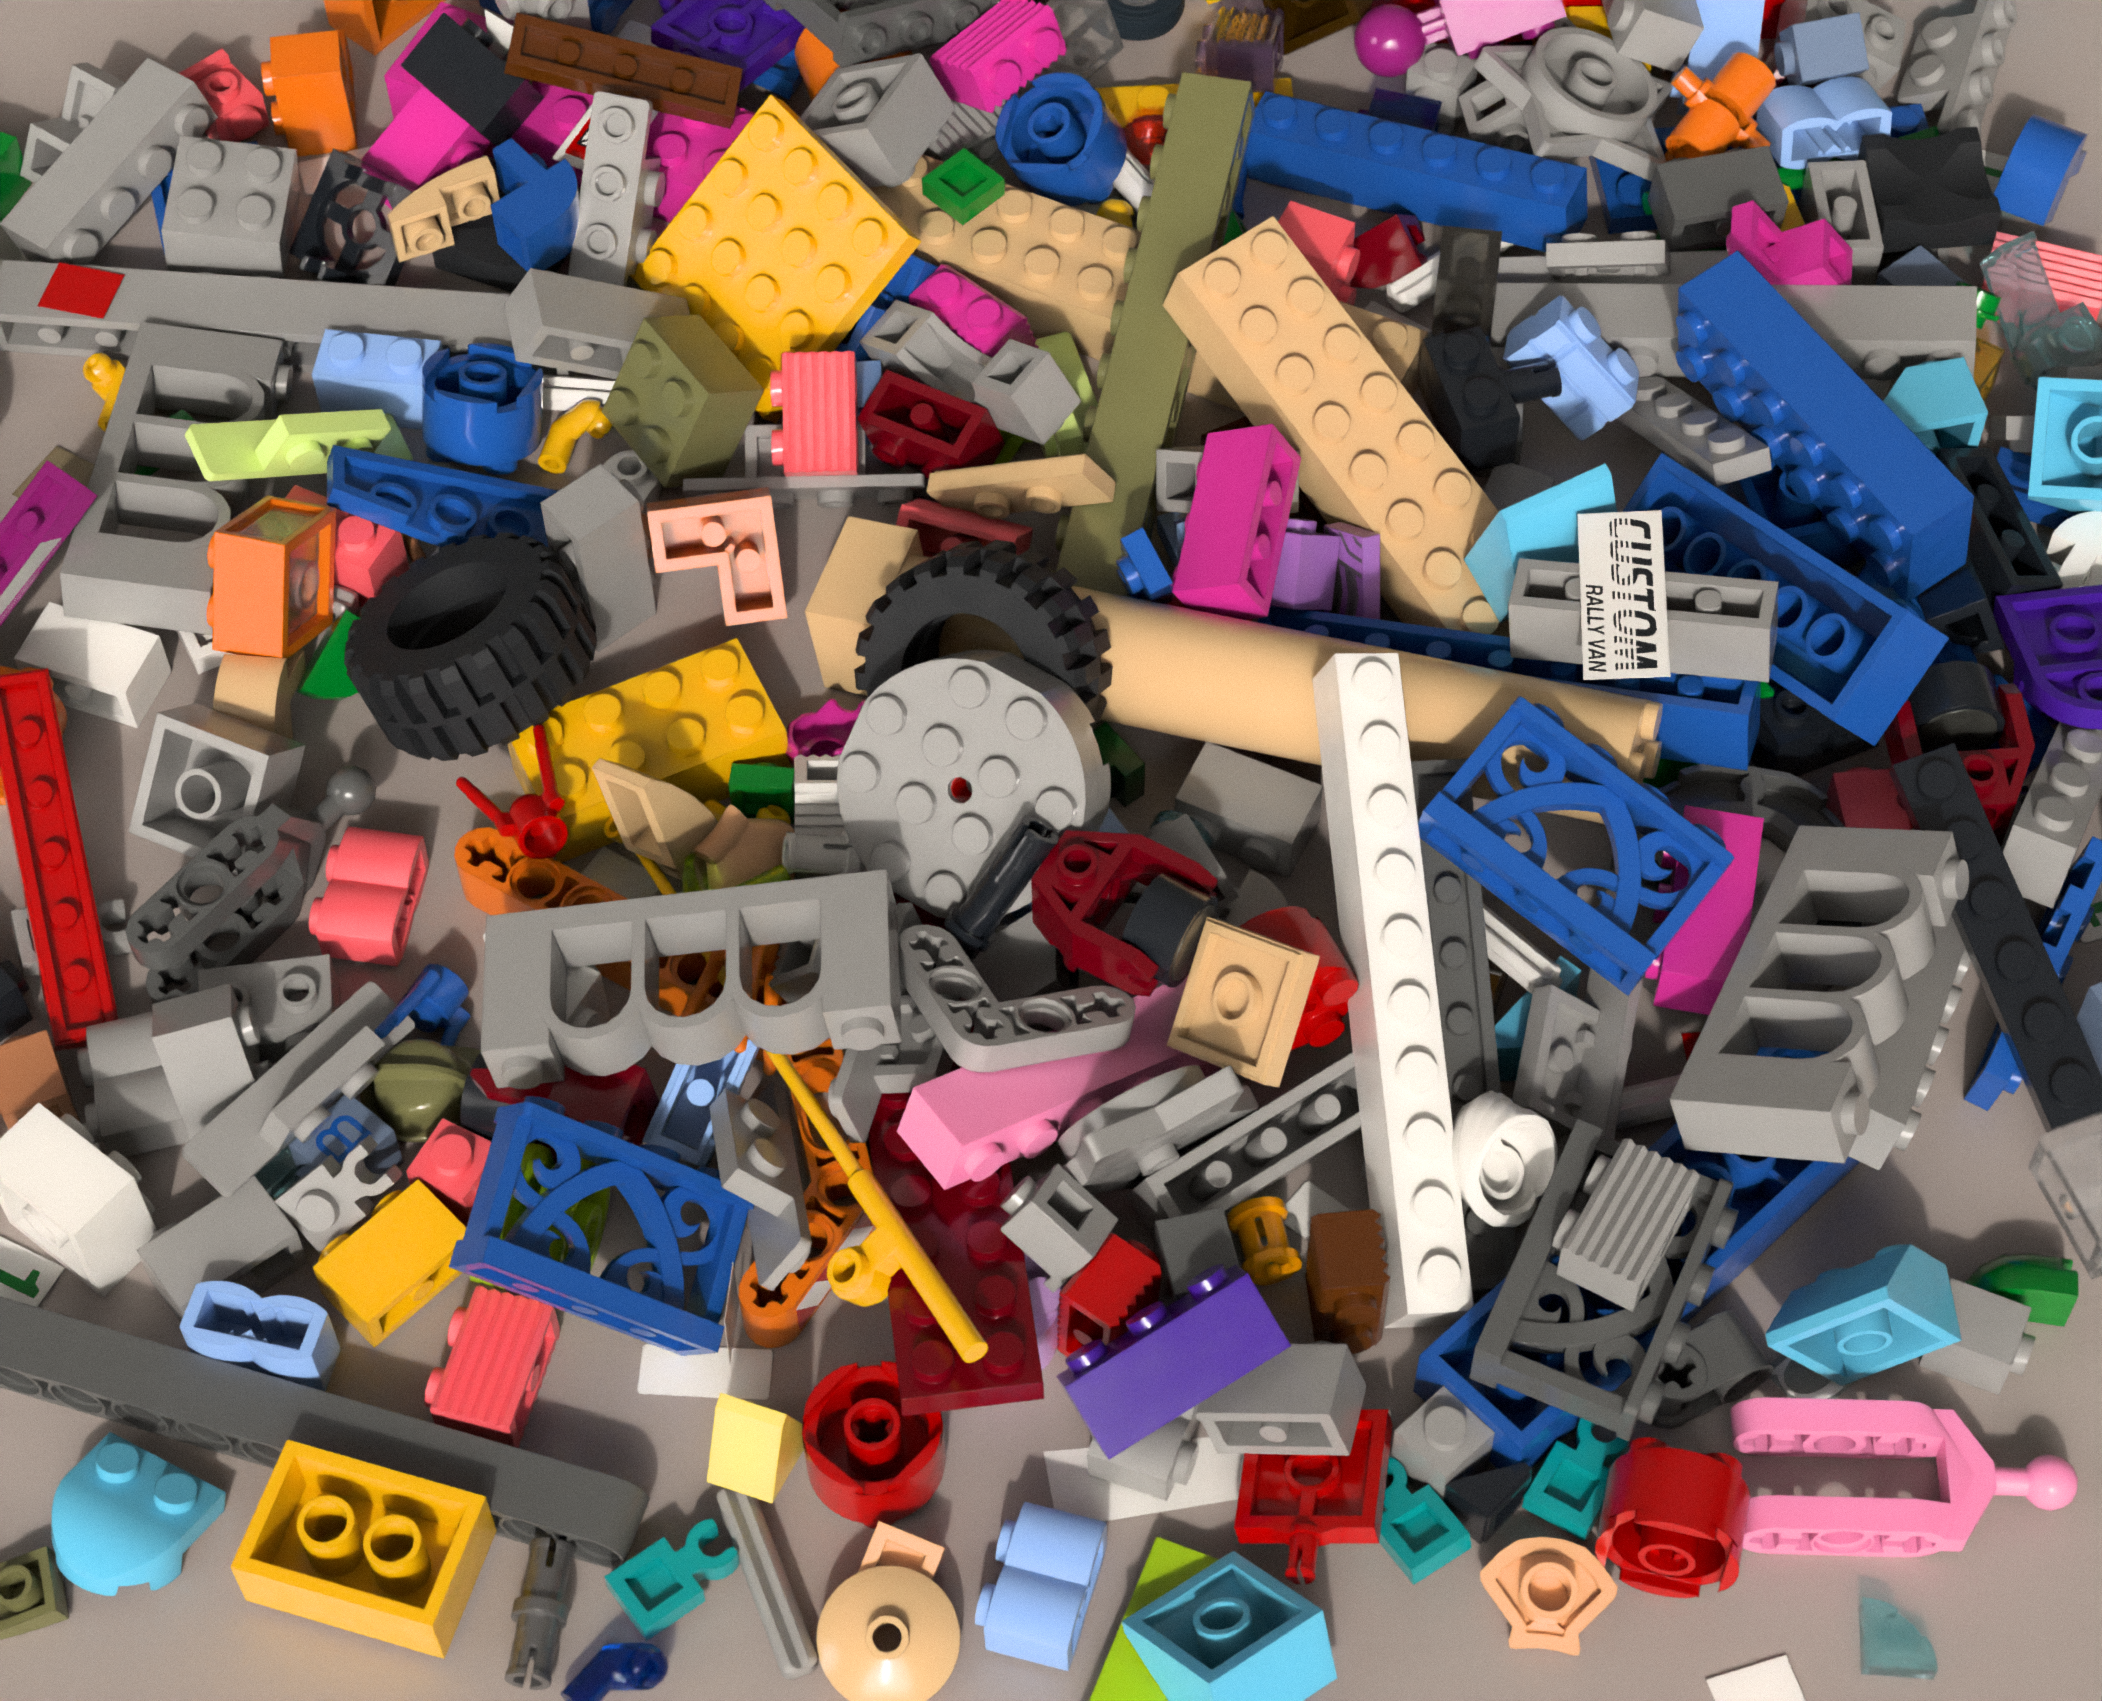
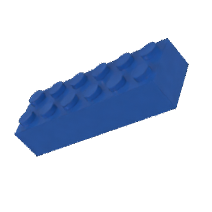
M1738 250L1678 288V316L1676 317L1678 351L1676 352V360L1683 374L1694 383L1700 381L1713 395L1714 403L1725 419L1732 423L1737 421L1748 434L1769 447L1771 462L1774 461L1788 476L1789 483L1798 498L1806 504L1812 502L1825 515L1834 536L1846 546L1853 545L1866 559L1871 575L1881 586L1885 588L1891 586L1905 602H1908L1966 564L1974 502L1973 494Z
M1661 452L1622 512L1662 511L1664 566L1666 572L1779 582L1777 639L1770 678L1835 723L1875 746L1949 637Z

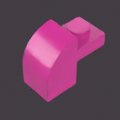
M1754 200L1732 207L1731 233L1726 238L1728 255L1730 256L1738 250L1771 285H1851L1853 250L1825 218L1782 232Z

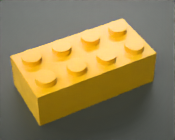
M738 638L567 702L563 707L557 706L549 712V719L542 723L546 729L558 790L565 801L559 813L567 826L568 836L566 843L555 856L560 863L615 842L604 833V826L612 815L592 769L599 758L620 763L673 784L692 794L702 804L713 798L721 801L730 797L728 784L732 763L753 765L759 762H768L780 767L791 768L786 755L788 747L787 731ZM532 725L519 733L520 738L509 743L508 749L513 770L524 793L541 795L544 791L535 749L534 726Z

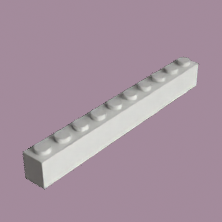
M1335 653L1312 679L1341 948L1342 954L1356 975V980L1359 984L1357 992L1348 1000V1012L1370 1209H1374L1381 1214L1382 1238L1385 1239L1384 1250L1387 1252L1385 1262L1389 1264L1387 1275L1391 1277L1383 1329L1444 1326L1459 1320L1474 1305L1461 1192L1455 1181L1452 1165V1137L1454 1131L1398 653Z

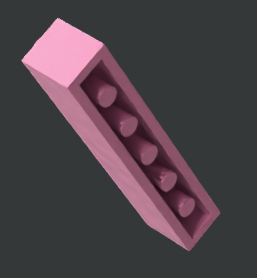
M1187 976L1175 988L1162 985L1155 988L1150 997L1138 995L1132 998L1136 1005L1130 1039L1123 1047L994 1072L979 1073L963 1067L913 1088L897 1132L942 1188L946 1190L969 1179L975 1182L984 1180L997 1171L1000 1166L1025 1156L1031 1159L1039 1156L1053 1143L1057 1142L1062 1134L1081 1118L1116 1096L1152 1078L1191 1065L1200 1066L1205 1077L1223 1068L1166 1046L1186 985Z

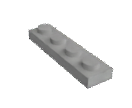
M1650 376L1639 378L1636 403H1634L1630 410L1616 418L1715 487L1772 470L1770 450L1767 445L1662 377Z

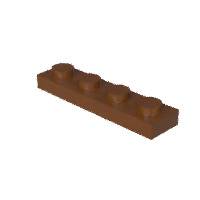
M516 13L504 74L594 95L596 92H608L646 99L652 102V110L730 129L735 116L743 68Z

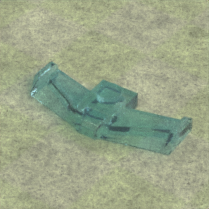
M2031 231L1999 246L1980 262V266L1989 292L2002 298L1996 312L2000 316L1999 321L2011 353L2009 359L2024 384L2031 386L2037 392L2038 377H2051V367H2086L2102 363V330L2084 302L2063 312L2059 311L2036 246V234L2034 231Z

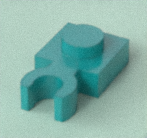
M1580 1418L1575 1435L1576 1450L1557 1440L1526 1492L1522 1508L1585 1541L1601 1514L1609 1468L1606 1466H1611L1617 1458L1626 1454L1629 1441L1617 1437L1611 1442H1600L1591 1433L1595 1423Z
M1389 1457L1387 1478L1392 1484L1385 1489L1379 1543L1411 1583L1415 1585L1471 1549L1470 1533L1429 1484L1411 1494L1405 1468L1398 1460Z
M713 1518L696 1524L689 1531L685 1546L676 1552L665 1537H662L604 1576L607 1588L646 1641L706 1601L704 1590L699 1585L700 1581L703 1579H723L732 1574L739 1566L738 1552L733 1546L718 1556L712 1557L702 1553L705 1545L719 1537L718 1527Z

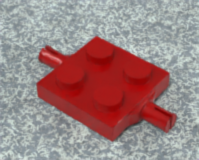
M1361 1409L1350 1456L1245 1453L1234 1524L1239 1544L1289 1545L1285 1577L1290 1582L1300 1585L1301 1576H1303L1305 1585L1313 1583L1316 1579L1315 1570L1318 1547L1328 1544H1379L1393 1428L1388 1409Z

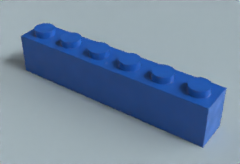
M1265 91L1255 108V116L1246 148L1249 179L1394 215H1413L1417 217L1418 221L1546 252V243H1562V236L1580 233L1588 218L1587 168L1268 91Z

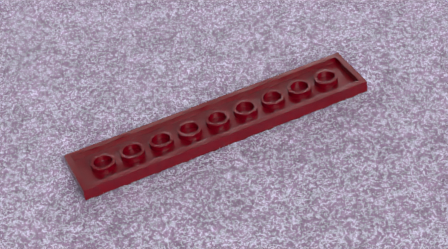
M893 892L896 905L898 903L910 902ZM912 903L923 925L946 929L944 926L945 918L936 917ZM974 1026L971 1027L970 1033H973ZM953 1062L950 1072L962 1067ZM911 1093L882 1094L868 1133L873 1175L988 1345L987 1352L979 1360L971 1363L963 1361L901 1267L891 1277L887 1291L902 1416L1044 1399L1043 1377L1024 1251L1000 1230L1010 1216L1000 1206L1014 1188L1010 1162L1000 1166L997 1171L984 1180L975 1182L969 1179L944 1190L897 1132Z

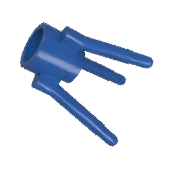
M439 964L426 965L397 1006L376 1027L375 1034L380 1039L385 1038L409 1016L415 1022V1027L421 1031L432 1033L437 1027L445 1028L440 1043L442 1045L455 1046L459 1033L471 1017L461 1007L468 997V987L456 973Z

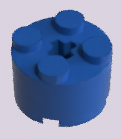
M1060 72L1046 74L1031 81L1034 88L1027 91L1020 98L1015 93L1006 102L997 121L996 142L1006 163L1028 192L1071 207L1084 203L1098 204L1104 201L1111 194L1113 182L1119 175L1125 162L1127 140L1123 127L1100 94L1081 76Z
M492 343L468 344V354L450 357V348L438 351L427 359L422 368V437L425 443V453L429 459L435 462H456L482 466L488 473L503 475L514 472L518 468V460L531 455L539 447L542 441L543 372L541 367L536 371L532 368V364L517 362L512 347Z

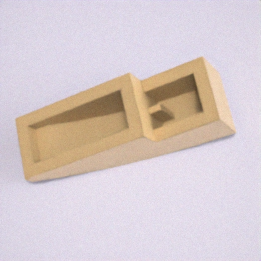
M599 758L592 769L625 848L656 861L663 873L708 890L706 862L696 856L693 850L718 823L711 811L692 794L673 784L620 763Z

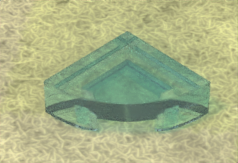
M1863 1597L1859 1605L1861 1674L1933 1680L1938 1667L1934 1649L1927 1637L1922 1636L1913 1624L1898 1614V1609L1893 1605L1881 1600Z

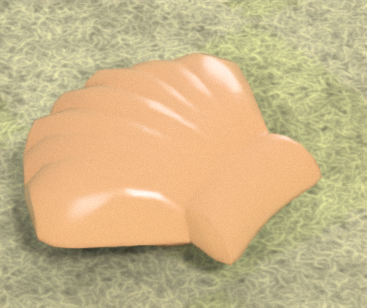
M730 804L714 829L693 850L696 856L706 862L708 889L794 880L795 873L785 874L782 867L784 836H786V832L795 833L793 827L780 819L746 818L739 809Z
M1534 1537L1516 1540L1500 1551L1480 1571V1580L1484 1588L1512 1625L1509 1648L1513 1649L1540 1648L1569 1655H1579L1580 1642L1578 1634L1617 1595L1618 1586L1586 1547L1564 1539Z

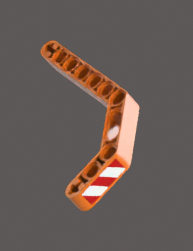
M484 827L468 831L458 840L455 846L454 858L466 900L489 915L628 899L552 858L532 859L525 856L513 837H503L494 828ZM539 894H548L540 899H530ZM701 953L659 957V1007L676 1016L682 1014L685 1004L695 985H690L689 983L699 979L707 965ZM631 961L594 965L602 976L631 990ZM717 978L698 1013L714 1004L723 992V986ZM764 985L758 986L756 1001L764 1004ZM779 995V1006L789 1004ZM830 1038L815 1049L794 1055L786 1054L813 1095L821 1092L828 1093L830 1083L837 1077L844 1058L843 1050H834ZM760 1048L756 1059L763 1062V1049ZM787 1084L786 1088L809 1181V1186L803 1192L812 1240L811 1247L821 1249L823 1252L816 1257L807 1258L798 1271L788 1273L783 1279V1283L781 1281L773 1291L759 1285L755 1260L743 1275L739 1284V1303L743 1326L747 1336L753 1342L766 1348H780L790 1344L800 1335L832 1289L827 1278V1267L833 1255L842 1249L856 1245L859 1246L875 1228L859 1202L850 1206L833 1204L836 1199L843 1196L855 1197L848 1187L849 1178L831 1150L814 1142L810 1133L806 1112ZM848 1139L846 1144L862 1168L872 1172L866 1143H850Z

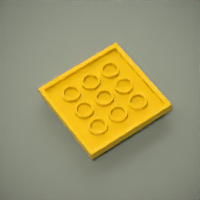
M770 94L653 244L650 254L646 257L644 263H639L635 274L630 276L645 291H654L660 294L687 299L690 315L699 314L763 387L764 391L755 411L763 419L777 423L783 415V407H772L770 376L771 370H782V353L833 352L922 241L784 101Z

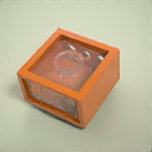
M267 495L214 532L207 554L208 564L210 568L214 569L213 594L207 606V622L210 627H213L212 650L237 655L288 659L333 623L335 507Z

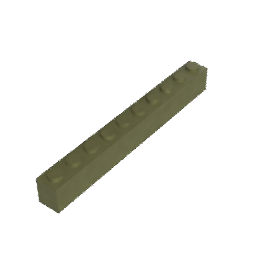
M1182 72L1177 94L1169 93L1166 98L1163 112V128L1168 129L1164 145L1156 144L1153 149L1150 163V179L1155 180L1151 197L1142 196L1139 204L1137 230L1142 233L1138 249L1130 247L1126 255L1124 283L1129 285L1125 301L1116 300L1112 310L1110 333L1112 336H1115L1111 354L1103 353L1100 358L1097 372V388L1102 389L1098 407L1090 406L1088 408L1083 429V440L1088 442L1086 455L1116 482L1113 502L1072 506L1071 514H1063L1057 527L1056 550L1061 551L1057 570L1051 571L1055 573L1065 567L1078 579L1077 583L1073 586L1129 597L1116 571L1119 569L1116 560L1122 557L1120 539L1143 527L1149 540H1151L1157 515L1156 449L1173 448L1197 352L1163 307V303L1179 272L1223 246L1255 116L1252 82Z

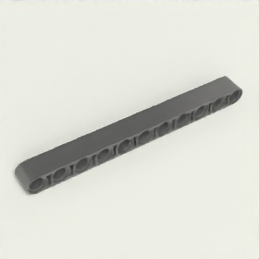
M0 1297V1388L272 1469L275 1468L288 1439L486 1496L497 1530L495 1535L528 1545L532 1539L548 1537L550 1538L548 1551L555 1552L557 1539H560L574 1546L575 1553L573 1558L608 1568H618L626 1562L650 1500L647 1493L640 1487L612 1475Z

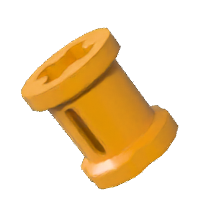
M1263 1196L1247 1200L1232 1208L1227 1214L1229 1229L1232 1233L1238 1234L1245 1258L1241 1269L1248 1273L1254 1284L1261 1286L1287 1280L1302 1268L1300 1253L1296 1249L1291 1248L1285 1229L1284 1220L1288 1214L1286 1204L1282 1199L1273 1196ZM1266 1236L1268 1240V1245L1263 1246L1261 1243V1237Z

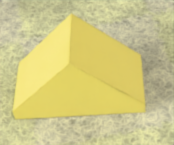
M720 1393L715 1409L707 1482L773 1503L804 1450L802 1439L803 1424L787 1414Z

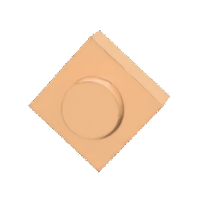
M879 1521L858 1572L876 1566H901L918 1571L933 1580L945 1548Z

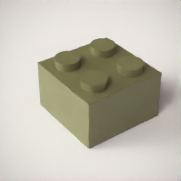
M699 314L643 318L602 409V413L665 488L683 486V479L723 477L764 389Z

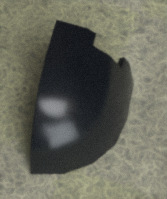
M1967 554L1965 565L1919 594V604L1928 624L1949 637L1948 640L1952 643L1970 646L1972 652L1980 654L2005 649L1987 596Z

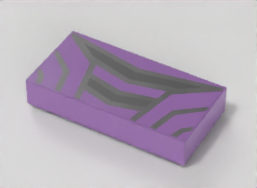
M1343 522L1324 525V534L1340 536L1332 610H1324V612L1380 620V534Z

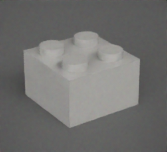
M920 53L837 68L800 118L869 188L878 186L892 188L906 182L914 174L915 164L928 146L932 145L941 136V128L955 110V106Z
M180 136L161 230L167 271L210 272L221 275L267 276L285 279L300 194L297 150Z
M198 703L158 712L128 832L187 856L194 857L224 828L238 818L259 816L272 803L290 807L306 745ZM262 843L260 846L253 848L246 844L241 848V852L243 854L248 850H252L259 854L264 850V846ZM234 869L231 872L233 874L238 875L237 869Z

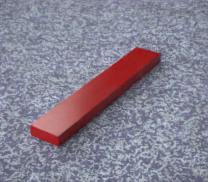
M48 668L0 675V778L52 1042L56 1051L87 1046V1026L117 1020L118 1014Z

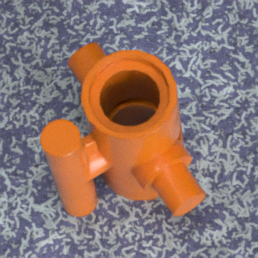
M1742 52L1733 53L1712 81L1708 77L1701 80L1687 66L1671 81V85L1686 97L1684 104L1689 108V111L1665 141L1668 151L1664 156L1667 162L1680 157L1691 159L1721 154L1729 146L1733 149L1739 146L1744 149L1771 145V142L1756 130L1758 123L1752 116L1776 87V79L1771 70L1756 57Z

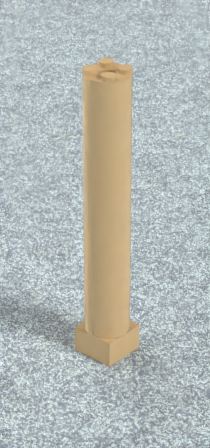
M848 516L805 609L824 687L868 696L866 690H858L856 688L854 669L865 663V657L858 656L855 651L858 635L861 631L871 626V624L867 623L866 614L874 600L887 594L886 586L899 575L930 558L923 556L917 529ZM1077 586L1071 587L1081 600L1089 595L1091 596L1100 611L1091 617L1095 629H1107L1111 648L1101 655V663H1109L1113 666L1111 686L1099 694L1107 702L1100 720L1321 765L1312 679L1335 653H1398L1411 761L1469 758L1508 711L1517 697L1521 696L1531 704L1540 703L1554 711L1562 720L1564 728L1583 743H1593L1605 749L1617 762L1618 769L1638 784L1643 783L1644 778L1654 779L1658 769L1662 742L1655 739L1662 717V703ZM957 613L949 617L944 624L939 640V657L966 650L985 649L1010 652L1025 660L1019 647L1009 634L985 618L972 614ZM1524 745L1508 748L1501 758L1503 775L1515 791L1524 789L1518 779V768L1523 758L1527 768L1533 772H1543L1547 768V763ZM1484 771L1472 786V797L1493 801L1499 797L1490 786ZM1565 776L1562 783L1572 782ZM1577 810L1547 812L1604 824L1600 813Z

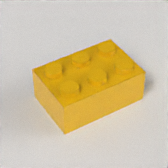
M287 1439L230 1568L247 1601L445 1659L497 1530L486 1496Z

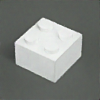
M38 1102L0 1138V1204L9 1222L101 1297H104L141 1261L137 1249L147 1244L157 1232L151 1215L156 1211L155 1207L138 1188L137 1184L142 1180L140 1173L123 1155L117 1151H112L106 1156L92 1145L94 1143L92 1135L77 1119L67 1113L59 1119Z

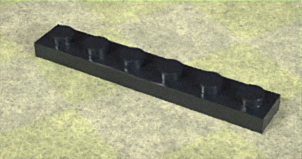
M1952 743L1892 765L1889 774L1913 829L1952 831L1959 859H1964L1967 862L1969 869L1968 891L1963 900H1957L1951 916L2047 1135L2102 1115V1075L1955 744Z

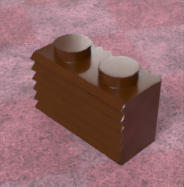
M1374 1209L1319 1213L1311 1217L1305 1277L1314 1342L1327 1341L1334 1344H1347L1351 1354L1366 1351L1371 1346L1377 1345L1383 1335L1391 1277L1387 1275L1389 1264L1385 1262L1387 1252L1384 1250L1385 1239L1382 1238L1381 1214Z

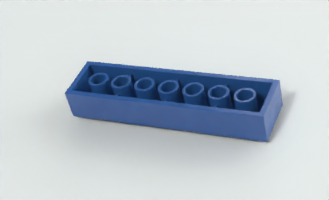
M1760 1047L1756 1056L1803 1059L1815 1058L1829 1052ZM1677 1123L1647 1150L1657 1151L1661 1157H1669L1674 1164L1682 1163L1686 1169L1696 1170L1698 1174L1716 1181L1723 1178L1733 1182L1734 1185L1727 1206L1739 1211L1725 1249L1723 1250L1711 1245L1704 1263L1715 1267V1271L1701 1306L1699 1307L1688 1302L1680 1321L1687 1324L1860 1162L1849 1156L1845 1163L1685 1150ZM1691 1210L1687 1213L1675 1236L1683 1237L1694 1228L1695 1219ZM1554 1255L1551 1263L1558 1267L1560 1256ZM1687 1257L1676 1260L1666 1259L1674 1287ZM1505 1277L1419 1355L1413 1392L1426 1402L1444 1386L1495 1432L1489 1462L1497 1469L1525 1462L1532 1468L1552 1450L1557 1440L1560 1442L1578 1425L1580 1417L1500 1384H1497L1496 1389L1469 1378L1476 1344L1506 1280ZM1577 1285L1584 1303V1321L1608 1316L1626 1309ZM1645 1289V1291H1644V1293H1643V1296H1642V1298H1641L1640 1300H1642L1643 1298L1647 1297L1646 1289ZM1548 1294L1538 1301L1541 1309L1546 1312H1555L1561 1307L1558 1323H1569V1310L1563 1297L1556 1294ZM1659 1324L1634 1337L1643 1347L1646 1354ZM1512 1350L1515 1354L1563 1373L1564 1354ZM1593 1350L1579 1352L1580 1371L1585 1380L1591 1385L1606 1391H1614L1631 1376L1629 1364L1624 1360L1615 1358L1606 1363L1608 1372L1606 1379L1594 1367L1592 1360Z

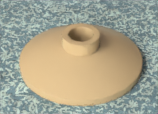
M876 1566L849 1577L831 1594L818 1622L817 1651L822 1669L828 1680L840 1694L850 1701H927L943 1687L953 1672L960 1650V1626L950 1599L933 1580L918 1571L906 1567ZM887 1623L897 1626L902 1636L899 1647L892 1652H882L874 1643L876 1629Z

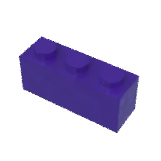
M1223 1264L1206 1269L1186 1284L1190 1292L1189 1294L1168 1307H1165L1163 1302L1159 1301L1143 1308L1126 1321L1129 1331L1106 1345L1102 1339L1091 1341L1066 1358L1065 1362L1069 1368L1056 1375L1108 1460L1291 1347L1250 1276L1236 1264L1227 1270Z

